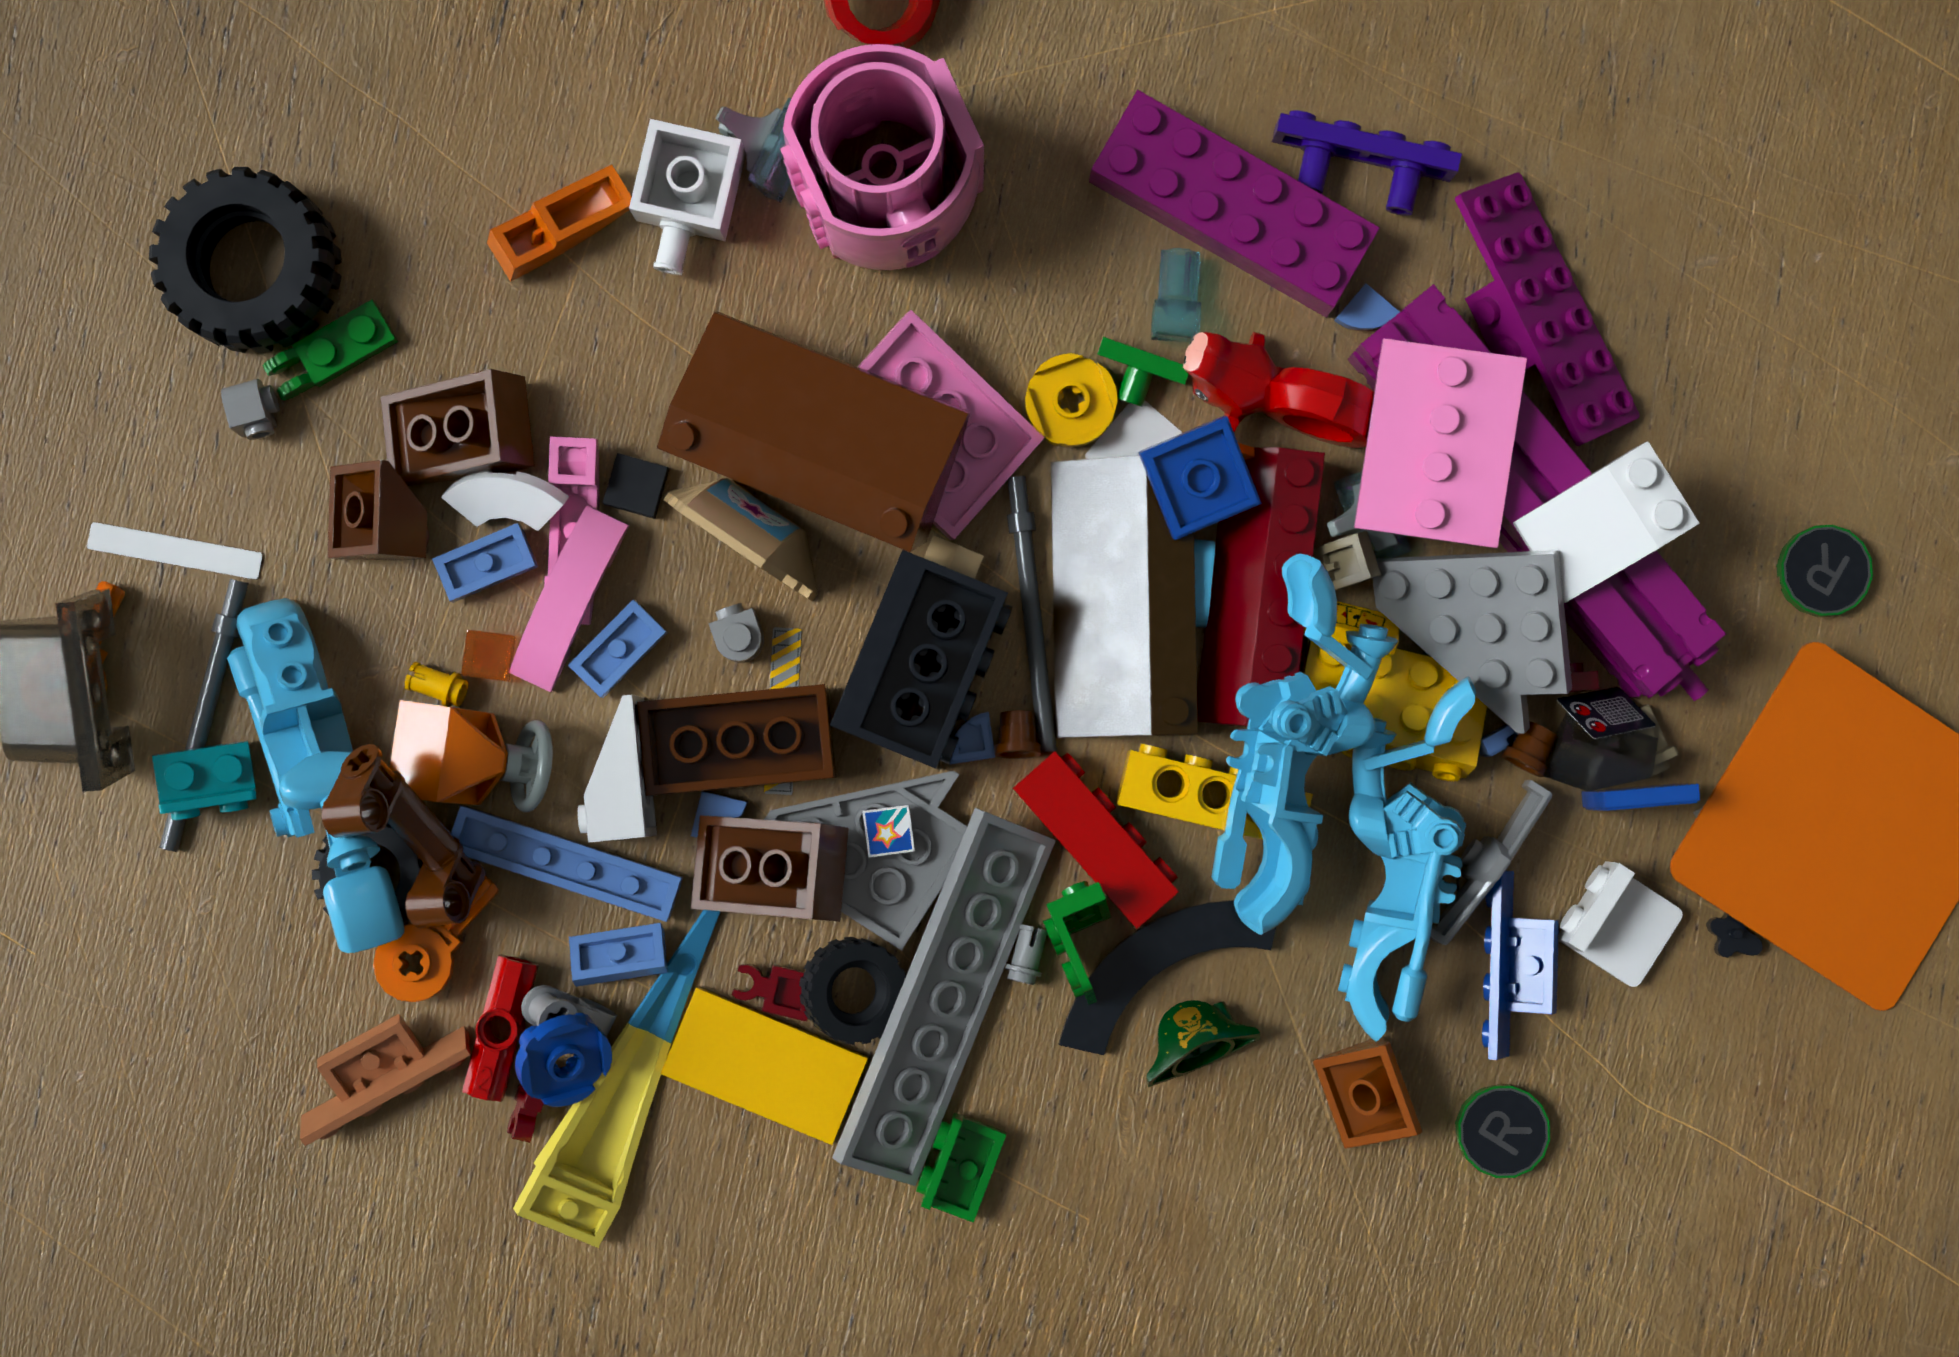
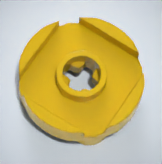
M1074 353L1061 354L1041 364L1029 381L1025 396L1026 414L1030 424L1051 445L1068 448L1085 446L1100 438L1111 425L1118 402L1117 389L1110 373L1098 362L1096 364L1091 359ZM1071 388L1074 395H1083L1084 401L1078 404V412L1070 413L1068 408H1060L1058 402L1064 398L1063 391L1065 389Z

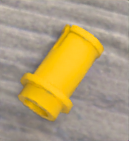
M414 662L409 668V671L415 673V677L406 675V690L415 691L441 700L442 706L451 707L452 705L459 707L464 701L468 690V681L462 679L460 673L454 672L449 675L426 667L418 662Z

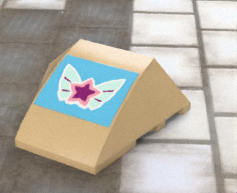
M729 478L666 491L662 499L674 509L749 561L813 602L817 596V588L806 530Z

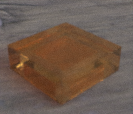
M467 630L461 675L510 682L511 673H509L513 661L516 636Z

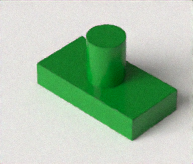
M1103 337L1097 355L1128 365L1117 397L1120 400L1141 407L1144 404L1154 374L1185 385L1189 375L1184 370L1183 364Z

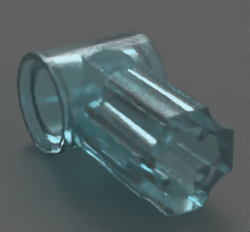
M1184 248L1161 250L1157 299H1154L1151 340L1191 342L1193 336L1199 333L1201 302H1197L1200 278V252Z

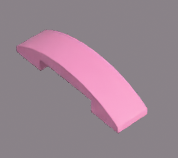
M550 437L548 482L567 494L569 498L550 519L548 576H545L544 586L586 505L599 511L598 439ZM594 597L581 624H591Z
M586 505L540 594L517 648L509 673L549 692L553 691L571 652L572 642L607 567L611 566L629 528L628 524Z

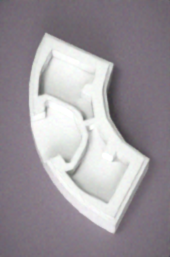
M490 470L471 473L454 482L441 498L476 527L490 519L509 518L524 522L539 531L566 503L569 496L549 482L527 473L517 471L514 475L492 473Z

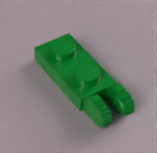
M371 299L292 344L293 348L284 350L271 357L262 366L267 375L271 376L284 372L300 361L303 363L308 373L298 375L286 381L276 390L281 400L285 401L298 396L315 385L321 387L393 346L398 340L377 303Z

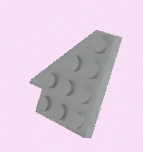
M1559 550L1376 559L1381 576L1373 578L1376 608L1458 681L1469 676L1475 686L1476 697L1518 734L1526 733L1530 729L1527 695L1567 694L1572 690Z
M955 771L770 810L764 819L848 827L841 912L901 951L943 887L967 828L965 824L938 808L959 776ZM909 805L915 851L868 858L862 811Z

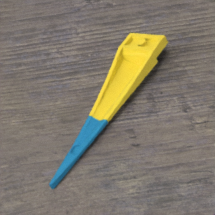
M702 911L667 963L668 973H661L612 1045V1063L606 1077L601 1073L599 1079L593 1083L596 1090L585 1099L571 1106L534 1161L536 1167L513 1207L518 1216L599 1248L621 1207L642 1132L661 1076L660 1073L720 911Z

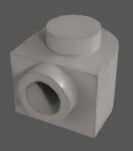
M258 378L221 389L222 402L231 430L241 437L246 436L249 440L261 439L274 434V428L277 427L274 413L279 412L280 408L276 393L271 385L264 386Z
M742 603L716 611L718 620L708 624L718 651L729 660L739 663L748 662L756 658L764 645V634L756 611L753 608L744 611Z

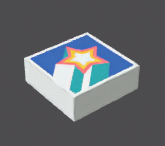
M909 805L862 811L868 858L915 851Z

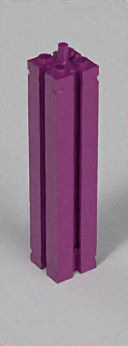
M1433 284L1394 318L1362 342L1347 360L1358 373L1366 377V383L1375 391L1383 338L1487 353L1491 352L1457 311L1446 304V298ZM1523 390L1499 542L1507 552L1530 551L1513 522L1592 474ZM1657 550L1564 603L1565 619L1568 625L1608 673L1618 679V685L1630 698L1639 697L1641 694L1650 698L1657 693L1661 697L1674 689L1678 684L1682 686L1693 701L1698 700L1708 692L1709 689L1690 668V665L1694 663L1696 667L1700 666L1715 655L1719 650L1715 643L1725 636L1726 633L1715 620L1707 616L1703 605Z

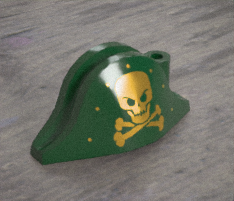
M1198 1000L1178 1003L1171 1007L1160 1021L1158 1028V1055L1146 1076L1148 1087L1183 1076L1216 1062L1260 1040L1261 1034L1255 1027L1236 1023L1225 1002H1219L1214 1005Z

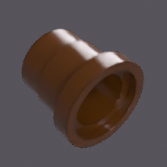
M1025 710L1001 712L999 743L995 745V756L1006 759H1027L1040 756L1041 744L1036 743L1035 713Z
M1529 721L1530 729L1526 733H1519L1512 747H1507L1504 750L1502 757L1523 771L1538 777H1544L1548 770L1545 764L1553 751L1552 748L1558 736L1549 729Z

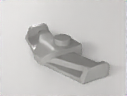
M1525 780L1521 787L1527 793L1498 838L1484 836L1481 841L1474 839L1467 846L1460 857L1464 864L1461 868V876L1467 882L1457 893L1455 900L1440 915L1439 924L1434 923L1432 925L1430 937L1432 941L1447 945L1500 879L1552 799L1553 795L1550 791L1532 780Z

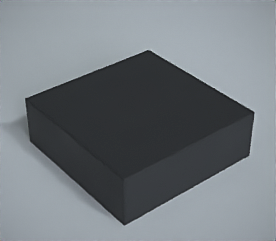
M617 453L603 504L655 519L670 469L666 466Z

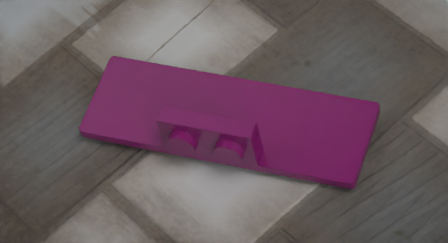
M1517 172L1467 190L1456 196V204L1494 279L1493 282L1465 298L1491 353L1527 358L1525 371L1535 365L1537 366L1576 446H1581L1638 419L1640 414L1633 402V398L1522 175Z

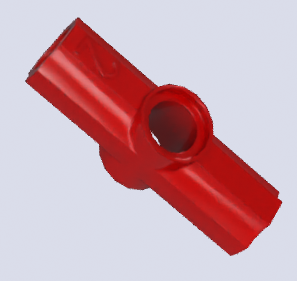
M498 955L484 1011L476 1024L475 1033L477 1037L465 1078L463 1093L483 1100L503 1101L519 1038L525 1031L526 1023L521 1010L522 1001L528 991L533 989L539 964L518 957ZM502 1016L509 1021L511 1034L507 1040H500L492 1034L490 1026L493 1017Z

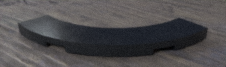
M1234 900L1189 906L1155 919L1121 941L1101 960L1088 977L1097 1002L1088 1005L1085 995L1074 999L1065 1019L1058 1045L1104 1055L1110 1035L1126 1005L1154 976L1182 959L1214 949L1248 947L1271 950L1276 927L1262 935L1254 932L1239 918L1234 907Z

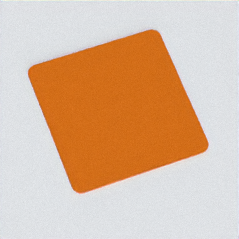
M1820 642L1807 643L1798 651L1673 855L1670 862V872L1677 882L1863 1003L1876 1010H1888L1899 1000L1959 901V734L1827 645Z

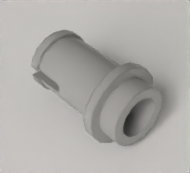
M1024 924L1020 925L1011 965L1006 964L1005 969L1009 970L1007 979L1035 985L1036 977L1041 978L1042 973L1038 972L1046 936H1048L1047 930L1035 928L1030 946L1034 927Z

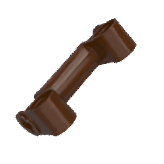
M366 744L355 749L342 763L341 772L329 796L323 803L321 813L324 828L334 838H346L382 831L389 824L423 862L405 901L406 913L410 922L417 928H429L465 921L469 915L478 888L484 881L486 874L481 864L471 861L465 855L463 844L447 830L406 783L403 775L398 771H392L382 760V752L376 745Z

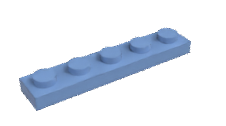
M460 805L451 832L463 844V852L469 858L668 922L683 880L682 876L465 805Z

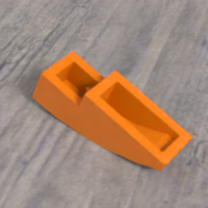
M611 164L533 202L531 210L490 229L487 244L511 282L558 257L629 211L632 196Z

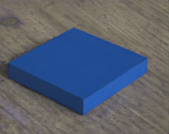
M1227 416L1217 418L1138 452L1174 540L1262 504Z
M1663 784L1581 791L1583 808H1586V810L1610 811L1697 803L1700 800L1699 784Z

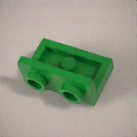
M955 1112L951 1123L942 1121L932 1148L940 1150L934 1168L925 1165L916 1188V1192L923 1194L921 1207L928 1210L933 1207L974 1223L1007 1132Z

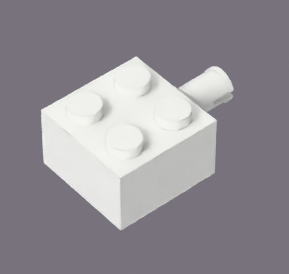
M650 119L629 210L636 221L659 226L663 229L656 262H654L653 266L654 269L672 275H682L690 236L699 235L726 241L746 156L741 139Z

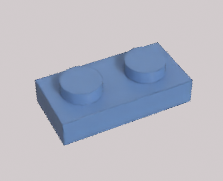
M519 523L432 558L448 599L453 603L538 567L522 526Z
M633 599L568 666L600 698H604L668 632Z
M661 923L569 937L572 981L576 987L668 973L665 934Z

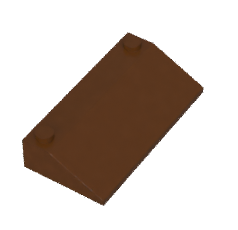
M716 311L713 313L670 403L657 448L893 546L912 552L928 540L971 412Z

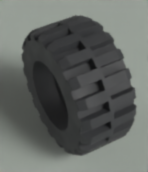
M234 167L232 175H228L222 169L207 172L206 177L208 181L203 184L196 179H192L183 186L187 194L180 200L172 196L164 207L170 213L165 222L157 219L152 231L160 237L158 245L152 244L149 246V260L158 265V269L151 272L154 287L164 293L160 300L167 310L175 314L182 325L217 346L222 345L231 351L246 353L248 349H252L257 353L272 352L273 344L279 343L286 348L298 342L295 334L300 330L310 334L319 326L313 319L320 310L327 314L329 313L334 304V301L328 298L330 288L339 289L342 277L335 271V265L342 263L341 250L333 243L336 234L331 223L322 216L323 212L290 182H284L276 174L265 170H260L256 174L249 167ZM255 221L267 222L280 232L284 241V263L278 278L268 290L253 299L231 302L222 298L214 290L210 278V261L217 243L228 231L236 226Z

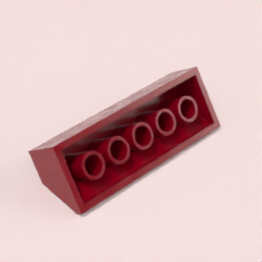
M1254 447L1255 457L1245 460L1262 504L1219 521L1217 525L1210 609L1207 627L1204 632L1197 690L1198 722L1247 728L1249 718L1241 715L1236 706L1235 698L1237 691L1248 683L1256 682L1263 684L1272 680L1285 679L1284 677L1289 675L1295 676V673L1299 672L1304 627L1288 614V592L1282 577V567L1289 558L1296 554H1305L1313 557L1325 453L1281 447Z

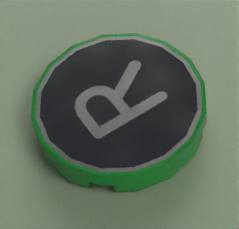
M1835 525L1812 526L1793 535L1782 548L1776 565L1777 577L1780 578L1781 591L1785 599L1800 612L1815 617L1840 615L1856 607L1868 593L1873 578L1872 558L1864 542L1850 530Z
M1510 1084L1491 1085L1473 1092L1461 1105L1455 1122L1457 1142L1463 1157L1478 1171L1495 1178H1516L1531 1171L1545 1156L1550 1142V1121L1542 1104L1529 1092Z

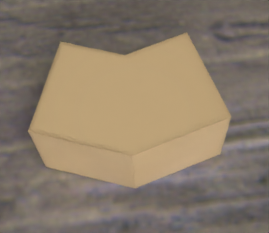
M936 536L932 537L924 556L929 561L975 579L984 557L981 554Z

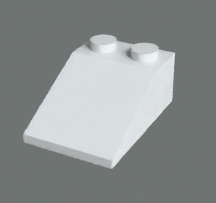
M1648 441L1633 448L1513 522L1530 551L1559 550L1564 603L1700 524Z
M622 695L584 793L585 805H578L579 830L581 834L587 833L588 843L657 835L654 797L645 795L637 702L645 701L643 697Z

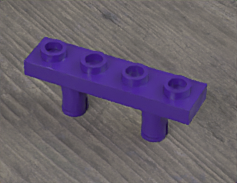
M1299 110L1290 111L1289 115L1280 114L1272 139L1273 143L1300 148L1304 151L1298 181L1320 194H1323L1331 157L1335 156L1391 169L1394 173L1386 211L1402 216L1413 214L1420 178L1429 177L1450 182L1459 170L1462 153L1450 151L1451 146L1442 142L1425 141L1423 145L1405 141L1406 136L1398 132L1380 131L1377 135L1361 131L1360 125L1349 121H1335L1334 125L1316 121L1315 115Z

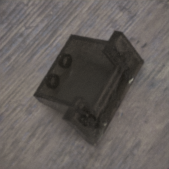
M110 589L90 590L55 603L57 616L0 621V735L3 751L7 759L12 762L79 764L83 792L103 790L135 771L129 726L111 727L99 647L100 641L116 635Z

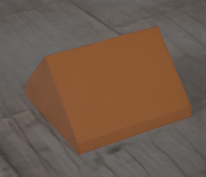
M1382 1037L1377 1042L1369 1039L1313 1061L1345 1149L1416 1136L1422 1133L1389 1041Z

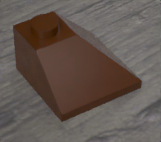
M375 460L330 467L328 558L363 560L426 558V547L429 542L427 511L389 461Z

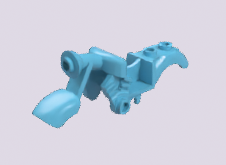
M1305 554L1292 556L1282 567V577L1288 592V614L1306 628L1304 633L1306 637L1342 664L1345 669L1336 689L1329 686L1316 691L1308 675L1298 672L1295 673V676L1289 675L1284 677L1285 679L1272 680L1263 684L1256 682L1248 683L1237 691L1235 698L1237 709L1241 715L1249 718L1247 729H1236L1230 735V738L1234 741H1244L1243 755L1240 757L1228 756L1226 759L1230 767L1239 770L1230 798L1225 833L1217 839L1211 876L1220 888L1235 889L1240 884L1247 843L1243 839V833L1248 813L1261 832L1263 838V857L1258 872L1250 883L1237 894L1234 900V907L1241 921L1259 935L1274 929L1293 912L1297 905H1303L1304 896L1310 887L1312 850L1316 847L1318 841L1316 825L1322 824L1323 815L1308 807L1304 792L1305 775L1317 756H1327L1356 748L1365 744L1373 736L1375 721L1364 701L1372 687L1381 659L1389 654L1398 643L1396 638L1387 636V628L1371 624H1360L1359 631H1346L1347 641L1352 646L1351 651L1334 639L1331 635L1334 634L1337 621V597L1333 582L1321 561Z
M283 598L245 608L238 615L236 626L244 646L232 650L227 660L239 696L247 699L280 802L277 804L278 808L269 810L276 836L287 835V838L292 836L298 838L315 833L309 810L322 809L324 801L329 796L341 772L342 763L353 752L339 697L333 688H328L323 665L307 618L296 601ZM326 831L330 848L327 866L334 868L336 878L326 883L323 895L339 949L345 953H355L400 938L404 934L405 928L390 875L383 867H370V858L380 851L378 844L366 835L334 838Z
M1469 676L1454 684L1437 702L1428 720L1424 740L1385 750L1386 744L1391 743L1397 734L1385 729L1386 721L1374 718L1375 732L1365 744L1353 748L1352 777L1354 796L1349 809V822L1358 839L1373 853L1381 856L1385 865L1386 880L1383 890L1376 900L1369 901L1364 921L1354 920L1349 946L1357 948L1353 966L1344 964L1338 991L1347 993L1345 1001L1350 1002L1357 1021L1375 1042L1385 1034L1387 1021L1390 1017L1389 1006L1381 995L1378 985L1377 969L1390 952L1414 939L1415 943L1410 963L1401 970L1392 1012L1397 1019L1405 1022H1410L1418 1016L1427 979V973L1423 966L1431 937L1432 924H1439L1440 903L1450 904L1456 897L1454 892L1457 889V885L1445 882L1442 878L1445 875H1452L1456 878L1461 876L1462 860L1451 853L1462 846L1466 823L1459 810L1451 806L1442 805L1411 782L1386 799L1384 766L1434 753L1435 746L1449 743L1452 740L1459 721L1475 703L1476 689Z

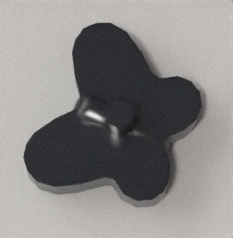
M1724 913L1722 918H1710L1706 923L1707 930L1714 936H1717L1718 940L1715 943L1714 950L1718 956L1728 958L1734 952L1754 956L1762 951L1763 946L1760 939L1750 933L1745 925L1728 914Z

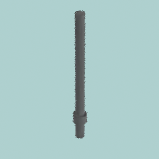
M1015 476L1008 479L1011 514L1007 515L1009 534H1014L1037 742L1041 744V753L1057 751L1032 537V532L1036 531L1035 514L1029 510L1026 476Z
M230 579L221 614L216 613L211 631L216 634L185 750L206 747L228 664L227 658L231 652L234 637H240L236 626L237 617L241 613L249 583ZM168 813L159 848L178 852L186 819L172 820L171 813Z

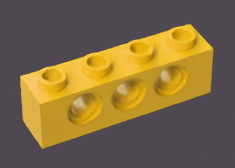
M1140 744L1139 752L1128 751L1116 805L1225 831L1230 798L1239 769L1230 767L1229 774L1212 770V760L1187 754L1185 755L1184 763L1166 759L1168 750L1146 744ZM1166 770L1176 772L1182 783L1178 794L1169 798L1160 794L1157 789V779ZM1211 781L1221 783L1226 790V800L1218 808L1208 807L1202 798L1203 788ZM1305 792L1308 807H1310L1313 794ZM1247 813L1243 835L1263 840L1258 826Z

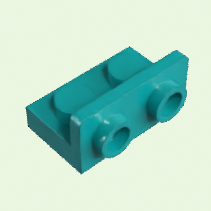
M248 740L152 755L159 798L160 814L171 813L172 820L200 816V808L219 805L220 812L239 811L249 808L248 800L257 799Z

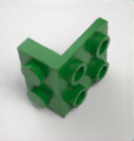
M1083 881L1063 890L1062 898L1046 904L1051 918L1044 920L1043 923L1057 956L1066 952L1069 961L1061 965L1075 998L1085 995L1088 1005L1096 1003L1097 999L1070 935L1111 918L1099 882L1089 886L1087 881Z

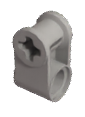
M547 985L536 986L528 991L521 1005L523 1017L533 1026H538L544 1021L557 1016L584 1013L592 1019L606 1037L617 1017L616 1013L597 1002L583 997L578 998Z

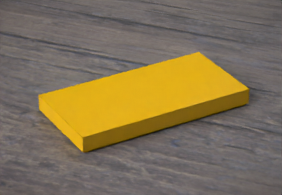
M697 986L660 1074L833 1145L868 1057Z

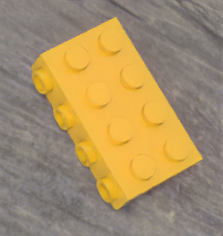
M1309 639L1302 673L1308 675L1316 691L1329 686L1336 689L1345 667ZM1339 642L1351 651L1352 646L1350 644ZM1396 648L1394 655L1387 654L1381 659L1376 677L1364 704L1372 713L1373 718L1387 722L1385 729L1397 734L1391 743L1386 744L1385 750L1424 740L1427 723L1435 705L1447 690L1459 682L1432 657ZM1475 696L1473 707L1459 721L1449 743L1435 746L1434 753L1389 766L1399 770L1419 768L1431 771L1435 778L1444 781L1454 782L1459 781L1460 778H1466L1477 766L1487 706ZM1353 748L1342 751V753L1352 758Z

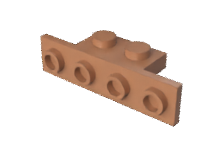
M397 1014L317 1058V1069L337 1096L301 1115V1142L306 1146L317 1139L330 1138L343 1125L355 1118L369 1116L379 1110L383 1103L401 1093L409 1094L417 1090L426 1079L435 1074L457 1068L464 1062L466 1057L471 1055L468 1030L463 1026L423 1048L401 1015Z

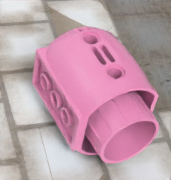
M872 44L850 48L828 58L811 71L799 85L790 101L783 125L786 146L780 148V151L784 158L783 161L791 181V187L801 208L804 207L807 212L809 226L820 250L829 247L834 258L838 257L859 267L874 270H896L910 268L935 257L956 237L970 215L977 194L983 191L984 145L944 58L933 61L914 50L886 44ZM881 121L904 124L917 131L925 139V141L900 152L891 145H874L864 154L861 165L862 169L847 176L842 175L831 164L835 150L844 138L850 139L863 135L877 127ZM948 154L954 171L955 187L948 197L936 208L940 199L944 197L945 166L947 165ZM888 160L896 166V170L890 177L882 179L875 177L870 172L872 166L878 161ZM925 161L913 174L904 179L906 169ZM817 173L819 175L821 186L824 187L828 201L833 208L834 214L838 215L842 220H839L832 215L829 206L824 198V195L818 185Z

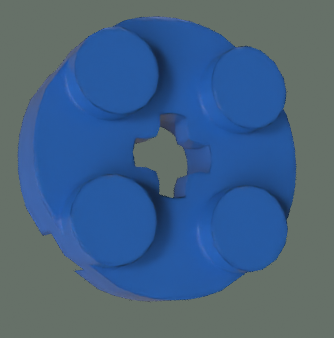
M587 1014L561 1015L544 1021L538 1026H531L521 1034L519 1038L521 1047L516 1055L515 1071L519 1082L530 1097L541 1099L545 1105L552 1107L568 1106L585 1099L596 1090L593 1083L599 1079L601 1073L606 1077L611 1067L612 1049L605 1034ZM564 1054H574L573 1057L567 1059L566 1066L559 1068L555 1063Z

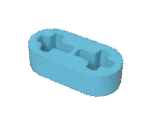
M1194 539L1196 627L1201 628L1207 627L1215 555V541Z

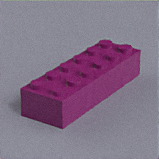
M1138 89L1094 163L1089 178V183L1326 318L1335 307L1380 228Z

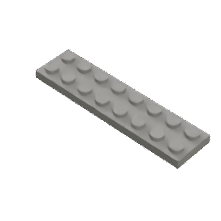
M978 808L974 809L832 1158L838 1163L916 1186L1056 840Z

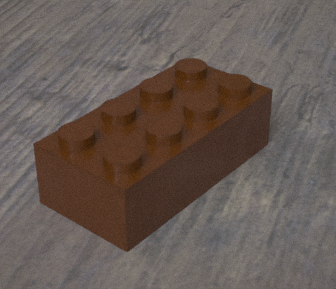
M826 684L637 702L646 796L837 778L832 726H830L829 691Z

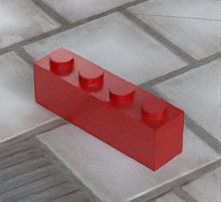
M1053 751L1012 789L1095 883L1099 882L1103 892L1130 923L1138 929L1179 892L1172 884L1178 877L1160 857L1152 862L1141 848L1147 842L1130 822L1121 827L1110 814L1116 809V806L1099 787L1091 793L1079 778L1085 774V771L1067 752L1060 757Z

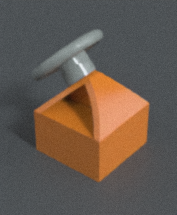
M404 700L399 701L390 769L401 773L406 783L421 800L481 805L498 781L510 782L511 797L516 808L522 812H531L537 808L548 787L553 759L551 734L548 726L543 721L532 720L528 722L521 730L515 745L505 744L494 713ZM535 736L532 746L529 747L533 737Z

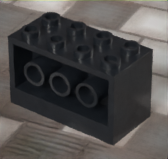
M902 549L830 726L935 769H938L940 761L949 764L959 741V737L952 735L958 718L967 721L977 697L976 693L970 691L976 675L985 678L994 656L995 650L988 648L993 632L999 635L1003 634L1013 607L1005 604L1008 592ZM947 611L954 612V620L959 623L956 629L949 628L946 633L940 632L939 623L934 620L937 615H944ZM929 653L937 655L936 662L942 667L938 673L931 671L928 677L922 676V669L916 664L917 660L920 657L927 658ZM912 696L919 697L918 705L924 709L922 715H913L910 721L902 719L904 711L898 708L902 700L909 701Z

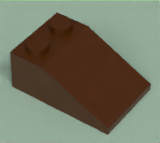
M488 369L381 397L387 461L391 463L407 486L455 481L471 473L490 470L492 473H510L535 467L525 376Z
M700 815L691 909L840 922L849 828L820 823Z

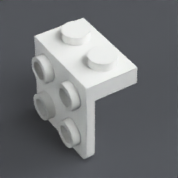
M1605 861L1603 866L1599 865L1589 876L1585 884L1587 891L1578 905L1574 904L1563 917L1560 923L1562 930L1558 935V941L1624 984L1636 987L1642 982L1682 919V911L1679 907L1634 879L1635 873L1620 863Z

